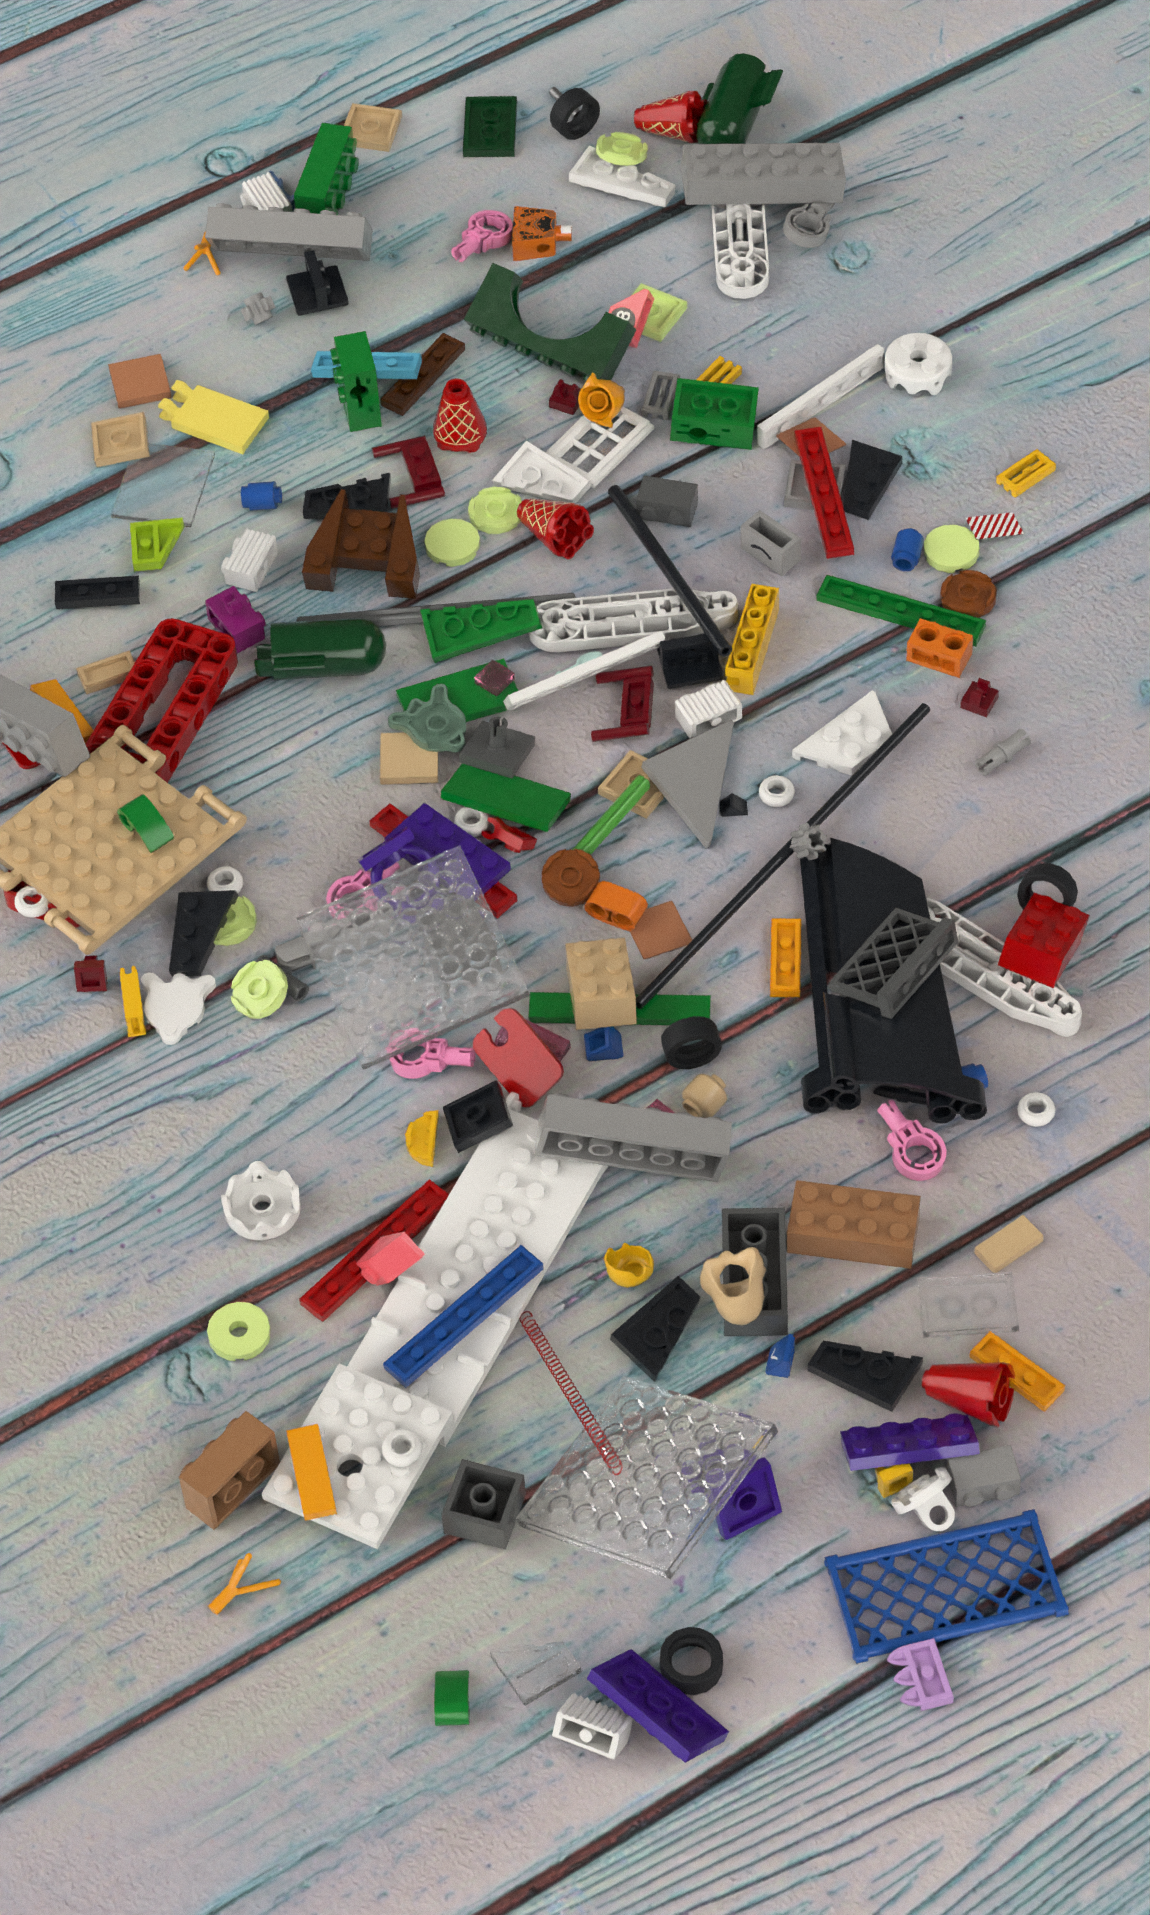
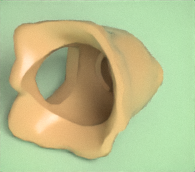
M749 1247L737 1254L724 1251L717 1258L707 1259L703 1264L700 1275L701 1288L711 1296L720 1315L732 1324L747 1325L754 1321L762 1310L765 1297L763 1277L766 1272L762 1256L755 1247ZM729 1264L744 1267L749 1275V1278L739 1282L720 1283V1274Z

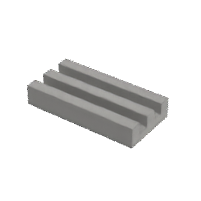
M653 371L642 406L643 417L652 414V418L658 419V416L662 415L664 420L669 419L675 399L677 378H680V374ZM660 378L663 379L654 407L651 406V403L658 380ZM669 380H672L665 406L661 408Z

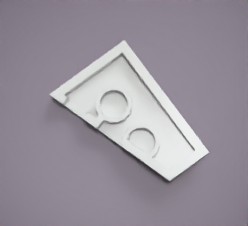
M528 441L521 446L492 480L493 485L496 487H505L512 491L552 501L577 503L591 487L590 480Z

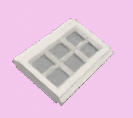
M622 407L621 411L612 419V428L598 425L583 415L545 453L590 480L591 487L595 488L654 430V425L649 420L625 407Z

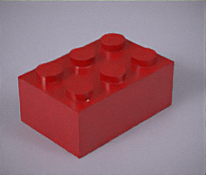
M1034 892L1006 937L998 966L1054 988L1081 943L1090 915L1081 912L1076 907L1064 905L1049 896Z

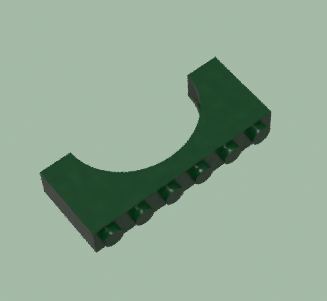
M492 263L464 318V321L471 327L470 331L480 337H484L487 334L493 337L492 341L503 347H506L507 344L512 345L519 354L529 357L530 354L537 356V361L548 367L555 364L561 367V372L571 377H574L575 374L582 376L584 382L587 381L592 372L596 374L597 379H612L636 332V329L629 321L605 312L602 319L592 329L577 337L550 339L537 335L526 327L520 315L518 298L523 280L515 272Z

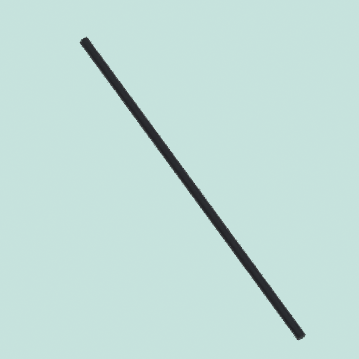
M922 703L806 823L810 827L821 825L930 712V707ZM792 838L637 996V1008L643 1009L795 852L793 848H790Z

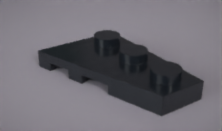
M852 440L843 503L844 512L869 520L901 467L902 456Z

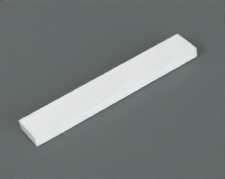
M876 344L757 425V445L762 449L768 448L779 440L776 435L807 421L884 368V348Z
M662 630L514 692L508 695L503 702L507 710L511 711L660 647V642L665 641Z

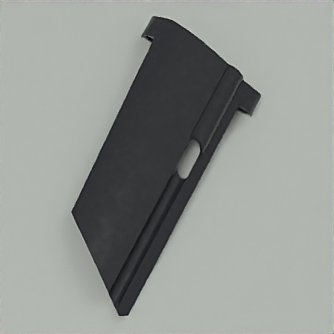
M830 838L831 842L824 845L826 851L818 853V858L808 860L807 856L800 858L819 1063L818 1068L806 1074L801 1080L804 1109L810 1113H822L831 1104H834L839 1109L851 1110L858 1107L861 1103L860 1084H892L924 1089L926 1091L928 1117L932 1122L939 1124L948 1123L955 1118L956 1114H960L966 1120L982 1118L987 1113L984 1084L962 1073L940 964L892 1019L881 1016L879 1007L848 996L842 997L828 994L826 971L838 973L895 908L930 919L923 881L920 877L874 852L848 842ZM898 920L892 928H900L910 924ZM925 930L916 934L919 938L929 935L931 931ZM913 934L896 937V942L914 939ZM892 939L878 942L876 948L893 944ZM916 948L899 951L901 957L912 954ZM896 952L879 956L880 962L897 958ZM875 958L863 960L859 967L876 963ZM899 967L883 970L884 976L894 974ZM879 971L862 975L863 981L880 977ZM858 977L844 980L846 985L859 982ZM883 985L866 989V992L877 995V992Z

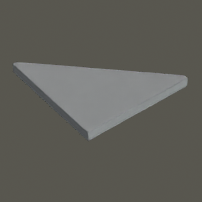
M732 720L643 761L641 766L705 848H709L712 841L734 725Z

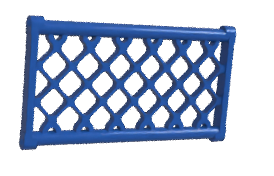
M1035 1509L1023 1511L1022 1515L871 1550L840 1557L837 1554L824 1557V1565L832 1581L855 1663L867 1662L868 1658L888 1654L901 1646L933 1638L935 1642H940L1055 1615L1056 1618L1069 1615V1607L1063 1597ZM1031 1527L1036 1544H1032L1020 1537L1022 1528ZM1004 1533L1012 1542L1008 1549L1002 1552L989 1545L991 1535ZM972 1540L975 1545L980 1547V1550L975 1558L969 1559L957 1552L959 1543ZM1016 1544H1020L1032 1551L1026 1562H1021L1009 1555ZM941 1547V1550L948 1554V1557L942 1566H936L925 1559L927 1550ZM983 1552H990L1001 1559L995 1569H988L977 1562ZM909 1554L910 1558L916 1562V1565L910 1573H904L893 1566L895 1557ZM1036 1555H1040L1046 1573H1042L1030 1566ZM952 1559H958L969 1566L962 1577L946 1571V1567ZM877 1562L885 1571L879 1580L873 1581L861 1574L863 1565ZM1005 1562H1009L1021 1569L1015 1580H1009L998 1573ZM925 1566L937 1573L932 1583L925 1584L914 1578L919 1567ZM845 1569L853 1577L846 1588H842L838 1570ZM974 1569L989 1576L988 1581L981 1588L966 1581ZM890 1573L905 1580L901 1589L897 1592L882 1585L884 1579ZM1025 1573H1031L1042 1580L1035 1591H1031L1019 1584ZM941 1577H947L958 1584L952 1594L946 1595L934 1588ZM998 1580L1010 1587L1004 1598H998L987 1592L992 1581ZM856 1581H862L873 1587V1590L866 1599H862L850 1592ZM1047 1583L1050 1584L1055 1599L1053 1602H1047L1039 1594ZM909 1584H914L926 1591L919 1602H913L902 1595ZM963 1587L978 1594V1597L970 1606L955 1599V1596ZM878 1591L894 1598L886 1610L870 1603ZM1014 1591H1020L1031 1598L1029 1607L1015 1610L1014 1606L1008 1603V1599ZM929 1595H935L946 1601L941 1612L934 1613L923 1606ZM983 1598H987L999 1605L997 1615L983 1617L975 1608ZM846 1599H851L862 1606L855 1617H851ZM898 1602H902L914 1609L908 1620H902L891 1614V1611ZM952 1605L967 1612L965 1622L953 1625L944 1618V1614ZM867 1609L882 1616L875 1628H870L859 1622L861 1615ZM918 1613H923L935 1620L933 1629L919 1632L911 1623ZM887 1620L903 1627L901 1637L889 1640L879 1630ZM855 1628H860L871 1635L869 1644L859 1645Z

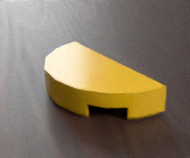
M439 1110L424 1112L422 1117L408 1124L405 1133L407 1151L412 1159L430 1167H433Z

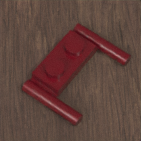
M425 435L372 448L374 458L401 452L414 489V493L405 495L406 505L445 497L441 478ZM400 496L389 498L391 509L398 508Z
M652 665L596 674L597 684L623 681L620 727L591 731L593 742L650 734L649 728H651L654 682L652 680L654 671Z

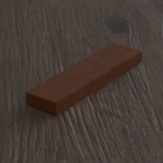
M442 333L421 355L422 363L417 379H399L380 399L381 406L403 416L465 351V343Z

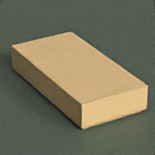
M129 650L78 667L76 670L87 695L122 683L135 661Z
M1022 1215L976 1246L974 1253L996 1274L1043 1242V1234Z

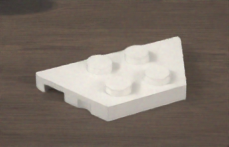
M872 690L792 750V757L798 761L802 757L817 761V766L827 769L833 768L838 772L853 775L892 735L876 693Z

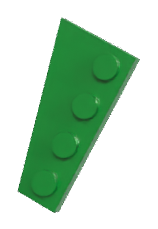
M534 599L498 602L497 605L490 606L474 604L468 608L457 609L455 606L443 607V610L434 611L420 609L432 659L435 663L542 629Z

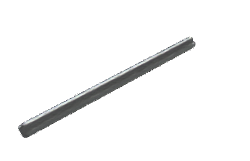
M574 593L299 616L296 622L361 618L372 621L378 627L423 623L420 609L434 611L455 606L457 609L468 608L474 604L490 606L497 605L498 602L534 599L536 606L543 602L576 598Z

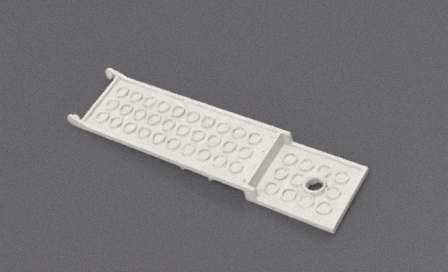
M511 1092L505 1100L513 1126L480 1142L418 1246L425 1255L398 1276V1282L377 1317H372V1325L348 1366L338 1364L301 1426L305 1427L314 1424L319 1426L337 1514L311 1519V1521L376 1549L382 1543L438 1443L444 1447L448 1444L601 1175L608 1168L606 1165L535 1155L538 1120L518 1113L522 1102L518 1101L519 1094ZM520 1245L525 1247L543 1263L544 1269L407 1388L384 1369L383 1363ZM395 1430H410L417 1434L422 1442L421 1456L410 1466H393L383 1456V1441L388 1434ZM399 1443L393 1448V1451L403 1454L408 1452L412 1446L408 1443ZM289 1447L264 1488L262 1497L263 1500L304 1517ZM348 1460H356L363 1465L359 1473L350 1474L348 1477L338 1472L340 1465Z

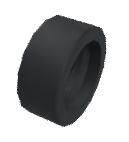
M583 88L570 89L562 94L554 103L550 112L551 125L566 139H579L590 132L596 124L600 115V105ZM583 105L576 118L567 123L573 111Z
M1051 863L1038 864L1032 867L1018 887L1017 897L1019 905L1023 910L1034 894L1032 884L1035 881H1046L1056 886L1063 895L1064 900L1062 904L1073 907L1078 894L1076 881L1071 874L1061 866Z
M693 1016L683 1018L672 1023L661 1036V1044L667 1062L678 1069L701 1067L714 1060L722 1050V1042L717 1026L711 1019L706 1017ZM701 1040L691 1045L682 1046L690 1041Z
M686 1627L676 1630L665 1639L661 1646V1674L684 1694L697 1695L707 1692L717 1684L723 1671V1651L719 1641L712 1633L701 1628ZM684 1647H700L710 1654L711 1666L699 1675H683L673 1668L672 1656Z

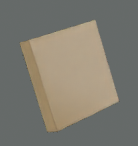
M352 103L344 126L352 127L353 138L357 140V148L389 152L402 119V110Z
M144 412L91 423L96 467L150 457L147 422Z
M404 732L381 733V785L438 783L439 752L420 748Z
M632 750L624 756L598 787L599 795L615 802L637 776L642 775L649 780L650 788L630 811L646 819L664 798V795L641 768L643 761L648 758Z

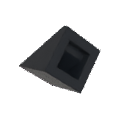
M731 793L720 801L721 816L748 815L747 801Z

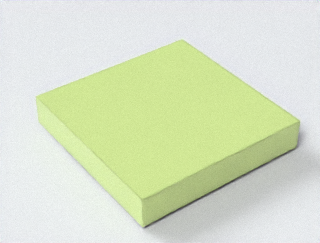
M641 283L633 294L647 289L655 298L642 335L661 342L686 311L687 301Z

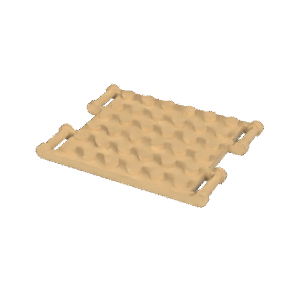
M125 725L119 726L111 738L90 754V758L81 763L66 777L62 776L0 826V863L11 871L4 872L0 869V888L7 892L21 881L34 887L40 895H44L49 902L57 907L50 909L46 913L44 922L50 927H56L77 943L79 950L86 955L94 952L238 832L247 821L246 815L240 811L235 812L212 794V790L206 785L198 787L194 796L188 799L156 775L155 772L165 763L166 756L158 750L154 751L135 737L131 729ZM127 744L147 759L144 764L140 763L120 747ZM141 794H144L152 802L174 835L173 840L153 853L149 852L136 830L130 832L122 824L117 814V810ZM207 804L227 819L228 822L223 825L201 807ZM70 917L92 935H84L65 919Z

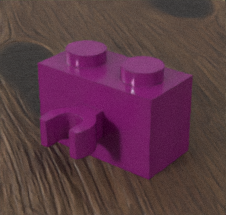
M235 586L205 600L208 620L218 632L233 637L237 654L265 640L264 627L266 622L263 615L259 611L255 612L248 597L245 594L241 595Z

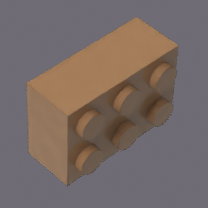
M247 1411L239 1418L232 1419L225 1431L216 1440L210 1441L205 1446L203 1453L194 1462H189L182 1469L179 1480L186 1509L215 1530L278 1467L280 1459L275 1432Z

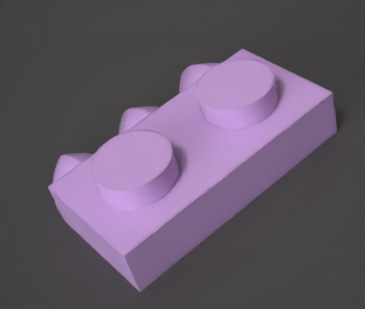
M934 1638L904 1645L891 1652L887 1658L889 1663L906 1666L896 1674L893 1681L900 1685L913 1686L902 1695L900 1702L909 1706H919L921 1711L953 1703L954 1697Z

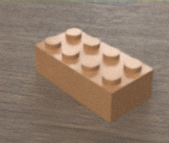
M796 1180L787 1229V1253L912 1269L920 1218L921 1196Z

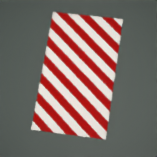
M1013 512L965 518L976 540L1024 534Z

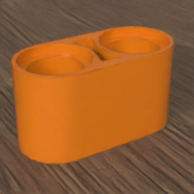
M600 881L584 907L591 917L617 928L632 931L647 909L648 903L643 896L611 882Z

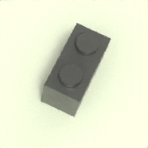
M643 476L636 498V511L642 519L647 521L691 527L698 505V484Z

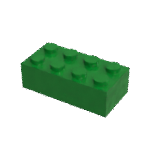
M321 123L294 193L295 209H306L314 214H320V211L328 210L336 212V215H338L339 209H343L345 193L350 191L352 175L357 172L359 166V159L355 157L357 140L353 138L352 127Z

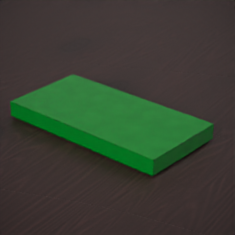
M503 658L397 689L396 696L402 710L406 711L412 699L418 698L423 702H428L433 686L444 684L448 688V699L464 713L466 722L507 711L503 701L508 695L517 692L518 689Z
M461 764L441 790V799L548 832L569 804L571 793L515 775L513 778H508Z

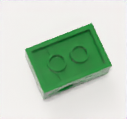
M366 331L335 336V348L330 349L332 363L337 365V367L332 368L335 384L339 385L337 387L340 404L343 403L350 432L381 427L382 421L376 368Z
M677 378L670 441L752 450L759 387Z

